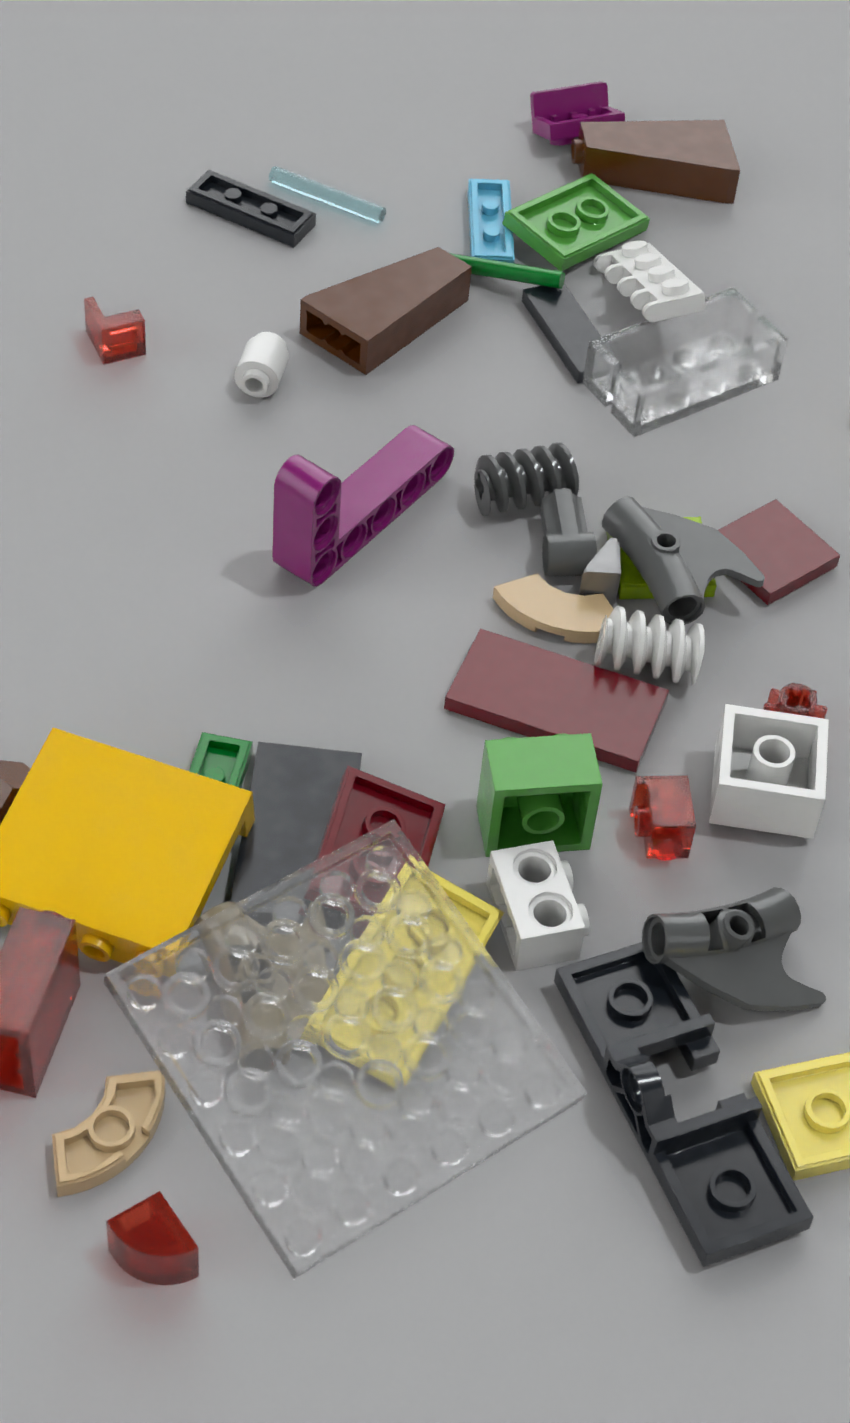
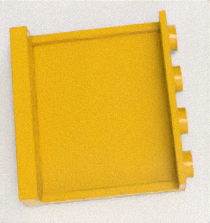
M53 727L0 824V927H5L9 924L28 931L34 938L44 943L57 944L59 941L79 948L86 956L97 961L107 962L110 959L131 966L137 973L150 979L165 977L179 982L182 976L180 957L194 930V924L203 911L237 836L247 837L255 821L253 792Z

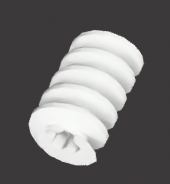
M616 606L610 616L607 618V615H605L596 646L595 666H600L606 655L612 654L614 670L619 671L625 660L630 658L632 659L634 674L639 675L646 662H649L652 665L653 678L658 679L667 666L671 667L672 681L674 683L679 682L685 671H690L693 686L698 677L704 655V627L700 623H694L686 634L683 620L675 618L666 630L664 616L656 614L648 626H646L645 614L640 610H636L627 622L625 608Z

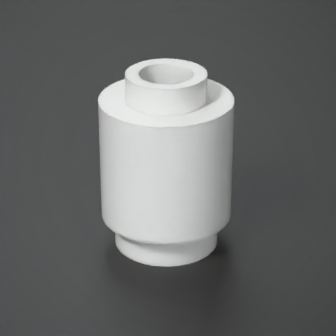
M261 332L248 340L234 373L235 382L243 392L253 397L265 398L277 391L289 360L287 345L283 338L272 332Z

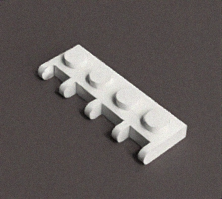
M645 241L627 242L621 246L622 249L599 254L594 259V267L599 272L604 273L605 278L610 283L617 284V289L623 296H631V304L636 309L642 310L643 316L649 322L706 310L704 292L650 243Z

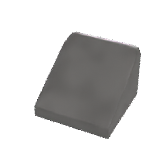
M609 538L586 566L582 574L579 595L583 596L603 593L612 607L616 603L621 576L620 543L617 542V538Z

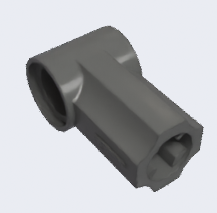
M554 489L550 495L541 498L540 504L544 532L542 544L544 575L582 576L586 566L597 554L595 534L587 531L581 497L574 495L571 489Z

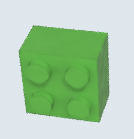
M591 733L556 734L553 736L526 738L505 737L502 739L485 740L476 809L486 857H490V852L494 850L552 840L557 852L590 850L603 785Z

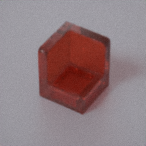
M94 297L84 298L86 333L103 365L146 355L145 319L139 309L104 317Z

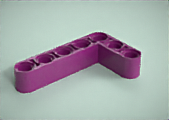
M410 425L342 483L338 477L300 455L291 456L281 466L274 483L273 562L313 587L321 585L441 480L453 461L454 448L416 425Z

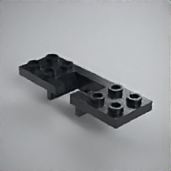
M642 942L557 968L554 982L702 1266H708L810 1229L814 1217L759 1120L762 1105L757 1096L747 1099L745 1094L741 1093L718 1101L714 1111L679 1123L677 1122L671 1094L665 1096L662 1080L656 1067L649 1060L650 1055L678 1047L690 1070L694 1071L717 1063L720 1049L712 1037L715 1022L711 1014L708 1013L702 1016L699 1014L676 971L665 964L650 963L643 952Z

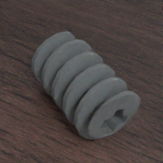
M552 443L548 449L545 446H535L531 452L527 449H517L513 455L509 452H499L495 458L491 455H482L475 467V497L478 508L484 516L489 515L491 512V501H495L498 510L504 513L508 511L509 498H513L517 509L521 510L526 507L528 494H530L535 506H540L541 498L545 496V491H548L550 495L554 489L565 488L571 489L574 495H578L579 476L572 454L563 443Z

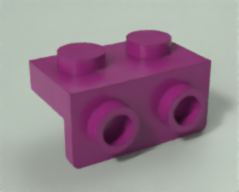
M602 81L535 91L530 94L532 132L549 140L551 145L571 144L572 139L579 136L580 122L625 121V112L609 107L608 85Z

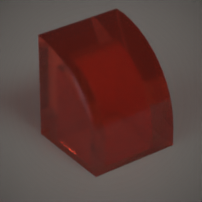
M160 1191L106 1221L108 1251L117 1264L130 1276L155 1285H176L199 1277V1248Z

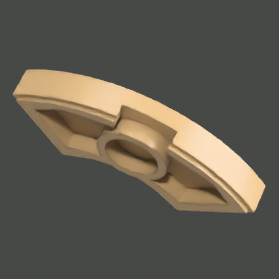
M538 573L496 585L493 590L494 601L514 621L533 632L541 629L549 633L565 636L564 641L597 643L605 615L608 618L613 611V607L603 593L586 596L565 593L549 585Z
M165 1070L106 1076L104 1097L94 1113L75 1128L52 1134L57 1197L77 1194L99 1186L117 1176L140 1156L150 1143L161 1121L166 1095Z

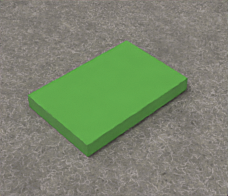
M591 173L506 211L502 224L557 269L563 271L647 231L650 218Z

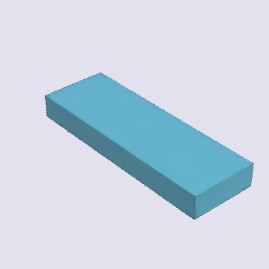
M468 179L470 256L515 263L513 232L502 224L505 212L512 209L510 180Z

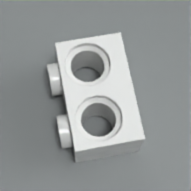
M554 841L491 851L486 884L494 907L504 912L499 923L516 971L578 960L583 937L588 936L590 933L589 917L583 903L577 904L572 892L574 881L570 864L567 860H560Z

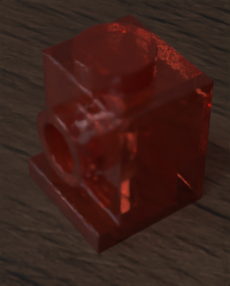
M688 775L635 776L629 813L630 817H634L635 836L644 838L646 858H656L663 861L675 858H689L696 821Z

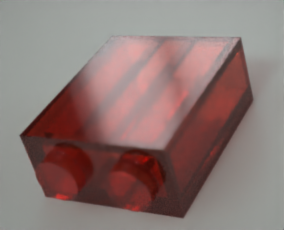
M19 907L0 951V1090L36 1098L81 986L76 922L74 919L65 918L54 911L43 910L39 912Z

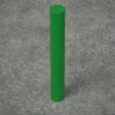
M450 253L472 266L471 274L558 289H562L564 285V271Z

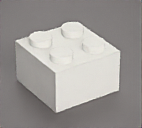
M725 704L715 743L709 823L814 839L826 799L829 719Z

